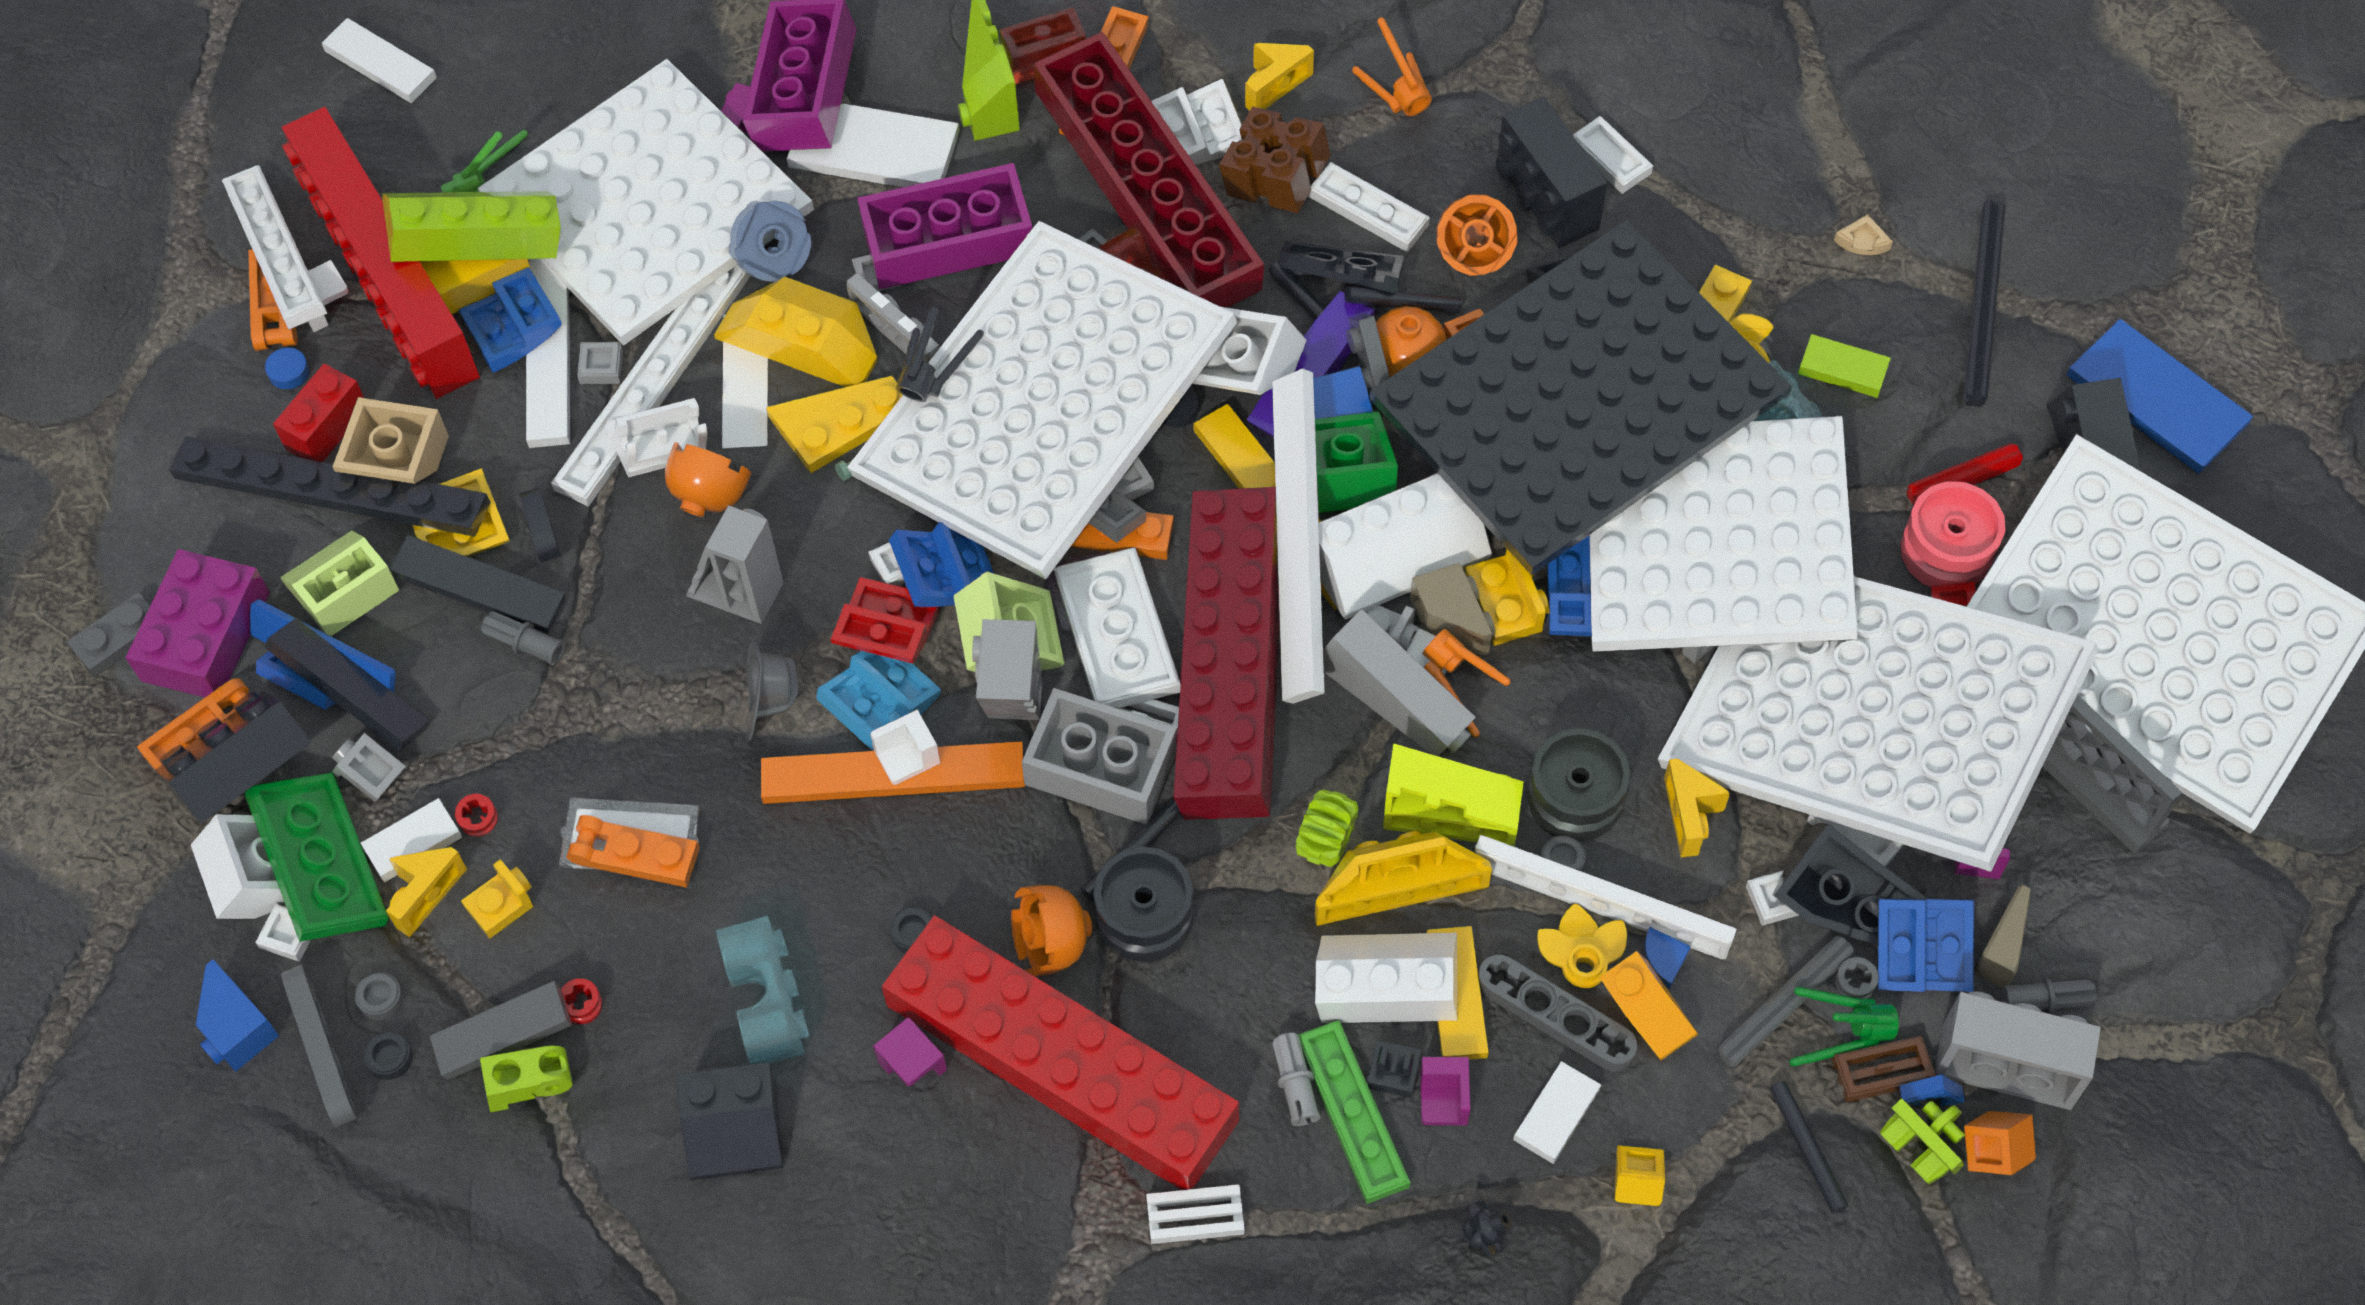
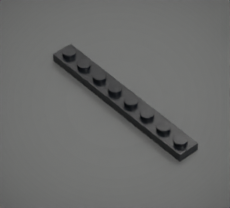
M185 436L169 468L174 479L473 537H476L491 503L487 494L483 492L419 481L414 484L336 472L333 469V464L188 436Z

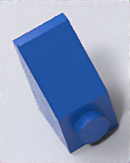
M213 959L207 963L196 1019V1026L206 1039L199 1045L217 1065L225 1060L236 1072L278 1038L279 1035L264 1015Z

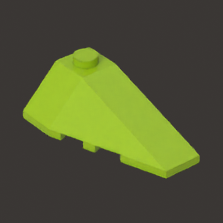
M971 0L962 84L964 103L958 104L962 126H970L974 141L1020 131L1014 77L1003 44H999L998 31L996 26L992 25L990 11L985 0Z

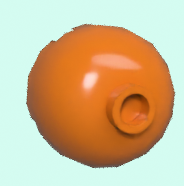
M1485 194L1466 195L1453 201L1442 212L1436 227V243L1443 259L1455 270L1469 276L1485 275L1499 270L1512 257L1517 245V226L1511 211L1499 200Z
M1403 306L1391 309L1376 320L1390 377L1447 340L1442 325L1429 312L1418 307Z
M674 442L664 473L665 483L670 493L682 501L680 509L689 514L704 517L706 511L720 513L725 511L728 505L733 506L738 502L746 489L752 472L741 466L738 473L729 468L731 460L724 456L686 444L683 451L680 444Z
M1053 885L1021 887L1014 897H1022L1020 909H1014L1011 913L1012 936L1019 960H1024L1028 957L1032 968L1025 971L1035 977L1064 971L1080 958L1084 951L1087 937L1091 935L1092 922L1089 913L1082 909L1080 902L1068 890Z

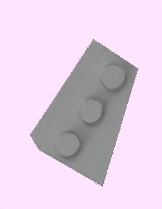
M728 505L705 546L697 566L698 569L692 579V585L686 596L762 624L784 584L768 520L755 510H740Z

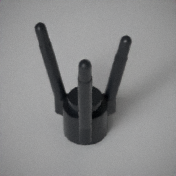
M936 306L930 308L921 336L919 328L913 329L903 369L897 380L896 390L905 397L918 402H926L929 394L935 397L939 396L944 383L984 335L983 330H977L936 378L934 376L935 368L929 363L922 361L938 314Z

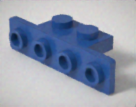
M257 599L251 603L250 634L266 643L268 637L295 618ZM304 623L394 692L396 672L393 668ZM268 651L256 660V674L325 710L335 703Z

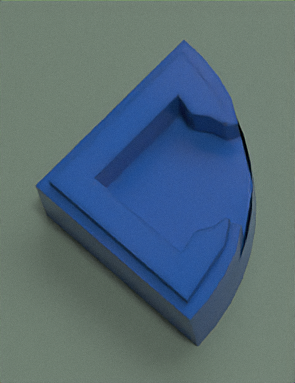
M1649 927L1644 943L1646 959L1664 985L1670 989L1691 946Z
M1942 1074L1900 1085L1901 1098L1906 1103L1914 1106H1920L1921 1101L1928 1099H1940L1941 1106H1951L1965 1102L1963 1087Z

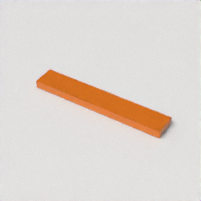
M1006 742L937 747L940 764L897 785L891 783L874 751L761 758V798L763 804L1021 788L1025 787L1022 760L1024 758L1023 743Z

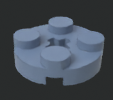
M771 199L752 201L739 213L733 223L730 233L729 254L746 274L760 280L774 282L788 275H793L803 267L811 249L810 233H807L804 223L806 220L798 209L788 203ZM771 229H774V238L779 240L777 247L770 246L766 251L763 237L765 234H769Z

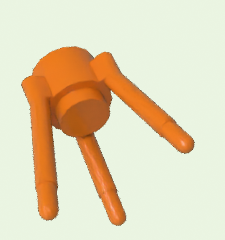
M1380 17L1377 20L1378 25L1403 74L1393 85L1395 90L1394 96L1359 67L1354 66L1352 72L1385 100L1394 113L1403 110L1407 116L1417 115L1430 105L1432 95L1424 84L1413 54L1408 52L1405 60L1385 19Z
M1446 628L1422 652L1429 660L1424 669L1460 703L1461 701L1441 671L1446 669L1451 674L1464 659L1504 686H1508L1511 682L1499 670L1466 649ZM1472 721L1467 726V729L1474 738H1477L1480 732Z

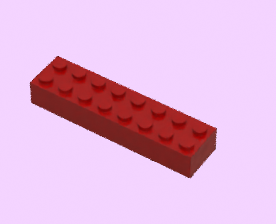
M322 107L282 126L281 128L287 143L281 146L292 167L298 165L292 171L303 191L307 190L310 195L308 198L318 217H323L324 221L328 222L325 224V227L336 246L339 245L342 250H345L341 253L352 274L356 273L360 279L358 282L368 301H373L377 307L375 311L386 331H391L394 336L392 339L403 359L407 358L411 365L410 370L420 388L428 386L435 399H438L480 378L462 330L420 261L391 262L383 201L326 107Z
M935 915L882 985L887 1007L905 1018L909 1017L922 1029L1180 1190H1190L1195 1187L1239 1122V1101Z

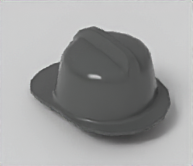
M751 641L747 653V685L749 694L746 728L747 742H750L752 739L757 718L785 712L793 705L798 695V680L794 661L789 657H783L779 654L761 652L754 641Z

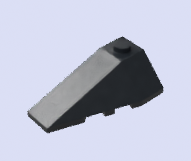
M1820 821L1814 824L1790 856L1772 894L1811 924L1879 946V899H1927L1831 825Z

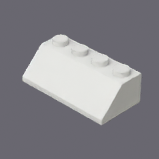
M1439 474L1430 476L1318 523L1320 581L1344 619L1355 616L1361 609L1366 611L1376 605L1411 592L1413 577L1460 563L1462 568L1465 569L1467 566L1490 558L1492 554L1484 523Z

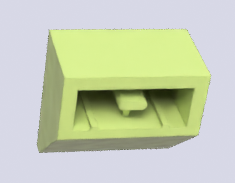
M352 530L280 577L321 631L329 636L334 635L399 591L386 563L363 536Z

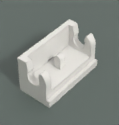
M695 398L616 418L614 447L628 478L665 468L674 442H678L683 451L686 444L706 449L707 428L705 423L700 425L698 423L699 406Z

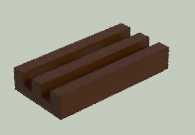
M1922 1035L1835 1054L1831 1060L1834 1069L1837 1068L1840 1086L1843 1085V1096L1846 1103L1900 1091V1085L1936 1076ZM1916 1051L1918 1056L1851 1072L1848 1067ZM1922 1068L1923 1070L1857 1086L1854 1085L1855 1082Z

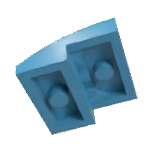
M860 651L851 657L850 668L818 688L816 699L866 746L874 751L870 735L872 731L916 710L922 715L940 696L941 689L912 663Z

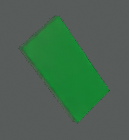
M333 772L257 784L246 791L245 796L299 942L386 926L389 918Z

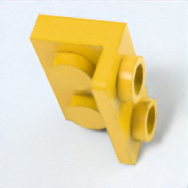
M1507 548L1506 555L1465 568L1466 577L1472 576L1476 582L1479 591V600L1477 601L1482 612L1488 611L1492 617L1495 635L1491 639L1494 646L1542 632L1545 614L1549 613L1546 595L1542 589H1536L1532 580L1534 574L1530 575Z

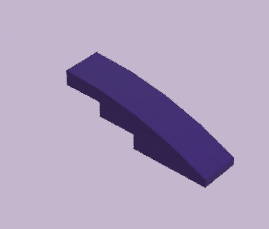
M1340 291L1304 335L1307 341L1294 372L1305 369L1313 372V378L1339 372L1351 353L1346 331L1351 329L1348 318L1360 314L1374 316L1375 310L1364 304L1346 303L1345 293ZM1273 388L1262 395L1247 419L1251 425L1274 437Z

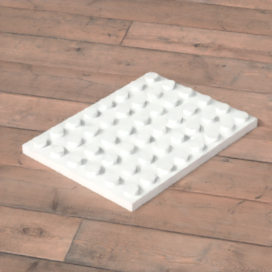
M1038 221L929 361V364L935 368L934 376L937 378L975 332L979 329L983 330V337L944 383L939 396L935 397L929 394L926 402H918L903 395L847 468L853 477L933 520L942 522L950 529L1046 579L1237 324L1234 313Z
M2077 434L1967 605V607L2095 641L2098 653L2077 695L2183 794L2248 833H2252L2256 829L2365 649L2364 601ZM2086 725L2088 732L2092 733L2091 729Z
M1854 577L1857 639L1718 646L1658 757L1661 768L1667 769L1669 759L1678 758L1724 788L1990 872L2098 653L2095 641Z

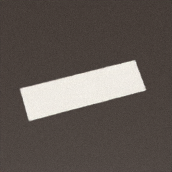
M723 342L722 448L767 446L768 358Z

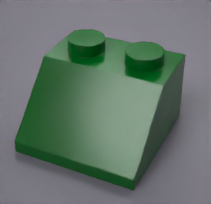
M1380 412L1315 419L1318 513L1353 509L1396 491L1398 465Z

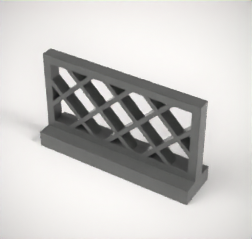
M2077 695L2066 716L2070 727L2064 721L2042 767L2124 845L2136 854L2167 827L2170 822L2167 817L2182 792ZM2086 725L2091 729L2092 733L2088 732ZM2096 748L2100 749L2103 758L2097 753ZM2119 756L2125 761L2126 764L2121 763ZM2129 779L2133 780L2136 789L2130 784ZM2152 787H2153L2161 796L2155 795L2154 792H2153Z

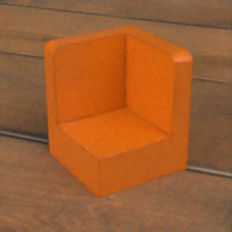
M1988 1111L1964 1125L1968 1171L2013 1175L2036 1158L2032 1114Z

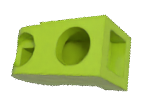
M544 1046L480 1058L490 1113L509 1109L508 1104L535 1099L537 1096L547 1097L561 1094L569 1090L573 1085L567 1052L565 1048L560 1046Z

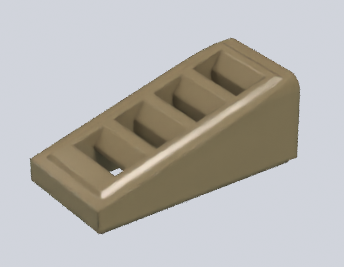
M2023 884L2021 887L2018 886L1974 968L1975 974L2001 988L2002 985H2009L2018 971L2030 900V888Z

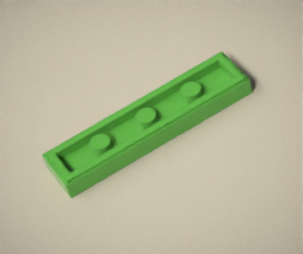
M1336 1020L1299 1034L1306 1065L1314 1075L1313 1081L1366 1204L1410 1188L1408 1176L1340 1021Z

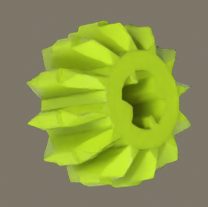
M1323 789L1317 792L1309 803L1299 828L1300 831L1296 839L1297 855L1306 858L1308 862L1316 865L1322 864L1331 867L1337 864L1344 854L1352 831L1355 828V821L1358 817L1357 802L1347 798V795L1336 791L1331 792Z

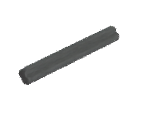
M1835 936L1719 1045L1717 1051L1719 1057L1730 1067L1737 1066L1808 999L1807 997L1796 995L1794 989L1796 987H1804L1817 990L1839 969L1845 960L1852 957L1854 952L1852 945L1842 936Z

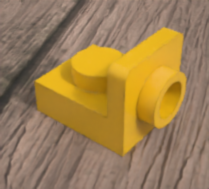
M501 859L493 864L497 875L461 900L464 908L489 939L533 908L527 891L532 886L517 867L509 870Z

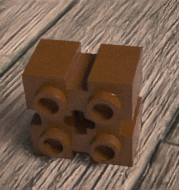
M1252 106L1239 129L1242 140L1238 142L1232 141L1219 164L1227 196L1256 203L1259 196H1264L1268 198L1270 207L1299 213L1311 191L1308 177L1318 178L1331 155L1324 123L1300 117H1294L1292 121L1286 123L1283 122L1281 113Z

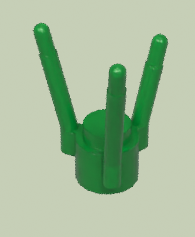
M1796 987L1794 989V993L1798 996L1856 1008L1853 1012H1835L1832 1018L1837 1022L1851 1023L1853 1034L1860 1036V1039L1793 1057L1789 1060L1790 1065L1793 1067L1832 1058L1835 1054L1879 1045V1041H1891L1897 1036L1899 1019L1896 1008L1891 1004H1876L1874 999H1858L1804 987Z

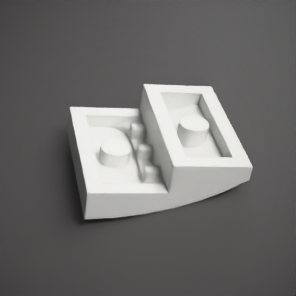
M1223 79L1188 95L1184 88L1181 87L1151 101L1194 164L1222 158L1232 141L1238 142L1242 140L1239 131L1242 123Z

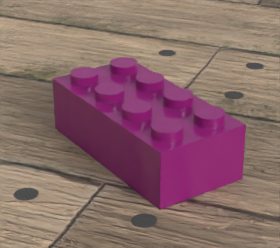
M845 0L770 1L743 116V123L752 142L761 151L832 148L857 31Z
M1014 163L857 197L861 223L879 289L1008 261L1033 229Z

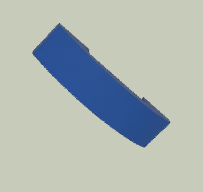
M1590 535L1547 564L1549 635L1592 636Z

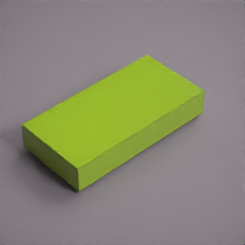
M1811 334L1798 374L1878 398L1891 358Z

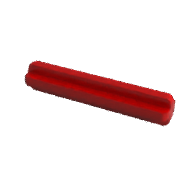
M2009 443L1909 484L1906 491L1907 498L1914 506L1917 498L1931 486L1947 481L1966 482L1971 485L1977 484L2019 467L2023 460L2022 452L2019 451L2016 444Z

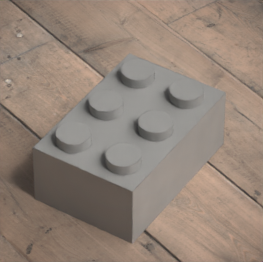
M1053 688L1022 760L1024 784L1146 825L1151 818L1176 756L1177 727Z
M1960 992L1942 1025L1934 1071L1936 1076L1942 1074L1953 1081L2071 1110L2093 1079L2101 1027L2088 1024L2084 1018L2075 1015L2056 1016L2044 1013L2038 1007L2031 1004L2018 1003L2011 1005L1995 1001L1991 995L1983 992H1969L1968 994Z

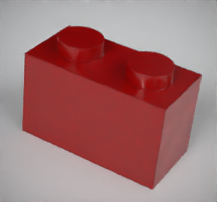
M324 363L275 420L273 426L287 451L300 458L323 462L343 439L358 397L364 398L356 380Z

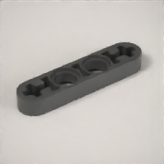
M1493 955L1487 957L1482 962L1478 973L1481 993L1488 999L1603 1069L1611 1072H1620L1627 1069L1633 1063L1637 1051V1040L1629 1029L1510 957ZM1500 970L1507 973L1506 982L1500 981L1497 986L1490 982V973L1497 974ZM1519 980H1521L1525 983L1521 985L1517 998L1515 999L1511 997L1513 987L1517 988ZM1540 991L1548 996L1550 1006L1543 1011L1531 1010L1524 1001L1525 996L1530 992ZM1570 1015H1580L1587 1020L1589 1030L1582 1035L1571 1034L1565 1029L1563 1021ZM1599 1027L1602 1029L1600 1039L1597 1038L1595 1046H1592L1589 1043L1593 1040L1596 1029ZM1616 1041L1622 1042L1624 1044L1623 1053L1618 1052L1615 1057L1607 1053L1608 1044L1614 1045Z
M303 964L281 973L282 982L324 1106L335 1128L357 1120L358 1113L310 975Z

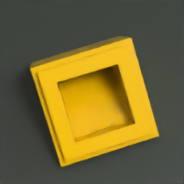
M1617 1145L1615 1200L1620 1203L1659 1206L1662 1203L1665 1185L1664 1150Z

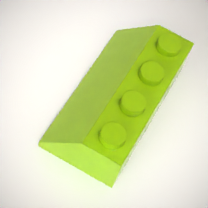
M548 191L383 193L382 199L391 262L557 258L561 225L556 196Z

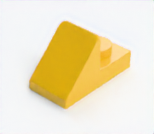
M1254 44L1253 65L1257 71L1245 83V107L1249 111L1252 106L1266 109L1312 76L1314 50L1309 45Z
M1669 759L1664 781L1681 858L1698 856L1703 839H1707L1709 835L1706 814L1724 811L1730 794L1725 788L1680 759Z
M452 847L400 855L389 859L397 875L409 884L407 887L400 888L394 894L390 901V907L386 912L395 927L408 937L412 936L467 870L458 851Z

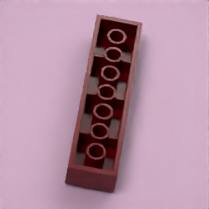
M1103 31L1034 63L1036 94L1163 280L1224 308L1263 289V261Z
M1276 487L1193 491L1173 797L1184 820L1270 817L1280 623Z

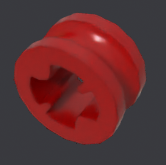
M482 794L465 796L459 801L455 809L457 823L470 836L486 835L497 824V810L492 801ZM480 807L483 813H487L486 818L480 816L482 822L473 824L466 815H473L471 810Z
M577 978L567 982L562 987L561 991L571 1022L586 1024L598 1017L602 1010L603 1002L597 987L591 981ZM585 993L588 1000L584 1001V1008L576 1010L573 1003L577 1001V994Z

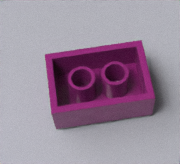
M177 549L125 657L140 681L201 697L208 696L228 682L251 635V603L257 599L266 602L270 594L257 568Z

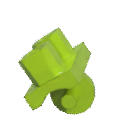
M1902 1098L1892 1107L1895 1114L1887 1121L1880 1134L1897 1152L1903 1149L1916 1136L1928 1147L1911 1164V1167L1928 1185L1943 1177L1949 1170L1955 1175L1964 1166L1962 1160L1939 1137L1944 1132L1956 1144L1965 1136L1954 1124L1955 1120L1962 1113L1956 1105L1943 1112L1933 1101L1926 1104L1922 1111L1933 1121L1930 1126Z

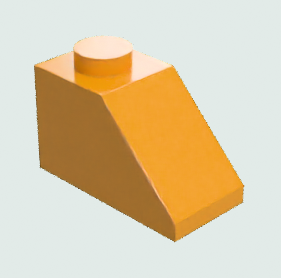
M1637 951L1599 977L1625 1016L1660 1060H1663L1699 1035L1648 960Z

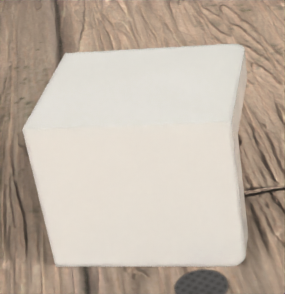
M331 260L308 271L323 305L348 294L349 290ZM324 315L308 321L313 332L328 326Z
M918 710L870 733L874 752L893 785H897L940 764L937 744Z

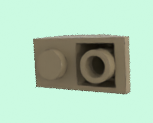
M1457 563L1413 577L1410 600L1424 631L1437 636L1446 628L1472 653L1480 656L1489 654L1491 637L1495 635V626L1489 612H1482L1477 601L1479 600V591L1476 582L1472 576L1466 577L1461 564Z

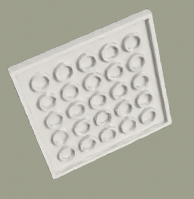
M668 59L652 68L478 188L479 192L548 191L556 196L561 225L557 258L541 259V261L623 346L738 264L729 254L730 233L735 219L745 209L747 204L756 200L771 199L782 201L798 209L803 217L814 210L812 200ZM771 229L769 234L764 235L763 242L765 244L774 239V229Z
M1842 416L1752 421L1590 534L1593 651L1857 639V616Z

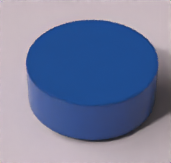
M281 348L268 357L265 363V371L275 387L287 390L296 388L306 381L309 375V365L305 356L295 348Z

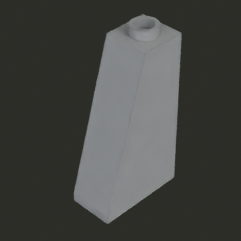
M1362 609L1323 649L1324 673L1431 755L1439 756L1446 748L1454 753L1471 735L1465 728L1476 717Z

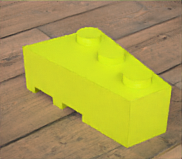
M1393 744L1383 829L1400 832L1419 831L1422 834L1435 831L1449 839L1478 842L1480 835L1514 847L1524 781Z

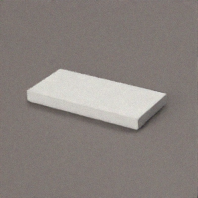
M841 103L832 148L790 150L787 157L788 168L898 187H907L943 179L946 176L960 132L959 123Z
M1136 548L1055 567V579L1093 700L1115 708H1121L1180 693L1181 684Z

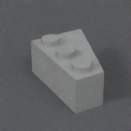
M983 619L981 636H974L972 645V660L976 662V699L988 718L1040 720L1043 679L1036 621Z

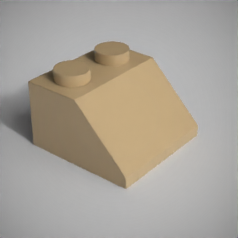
M358 397L333 464L334 471L416 484L437 471L449 437L438 409Z

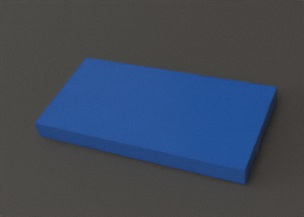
M2119 319L2070 366L2067 372V376L2077 384L2121 377L2131 424L2198 474L2250 424L2253 415L2122 319Z

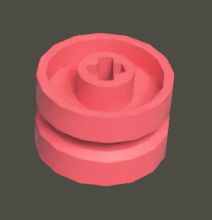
M1948 481L1931 486L1917 498L1900 541L1901 558L1909 573L1922 584L1929 587L1974 581L1975 585H1977L1988 574L2006 532L2005 516L1997 501L1979 487L1966 482Z

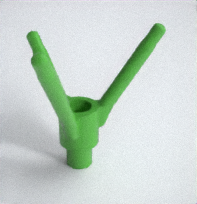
M522 130L488 156L503 136L500 131L495 132L463 171L453 175L452 181L441 185L442 192H479L478 188L485 184L482 173L528 136V132Z

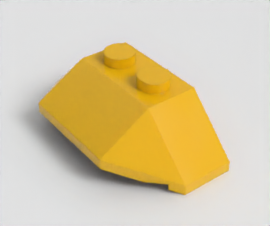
M783 277L734 302L714 334L715 339L729 343L844 387L865 383L878 362L876 352L856 302L787 277Z
M1419 831L1407 832L1399 836L1397 840L1384 843L1377 841L1363 842L1354 849L1347 851L1317 897L1315 903L1316 925H1324L1488 888L1492 873L1490 861L1435 831L1424 834Z

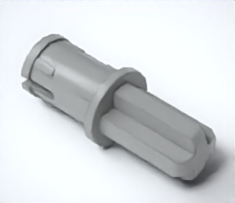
M1296 1033L1278 1035L1273 1040V1047L1281 1075L1277 1082L1280 1088H1284L1291 1115V1124L1293 1126L1308 1125L1307 1118H1310L1311 1122L1314 1123L1321 1118L1311 1086L1314 1075L1311 1071L1307 1070L1299 1036Z

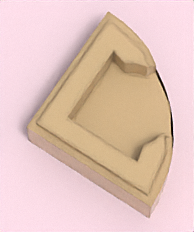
M1868 214L1836 232L1834 239L1842 248L1861 255H1877L1891 250L1893 243Z

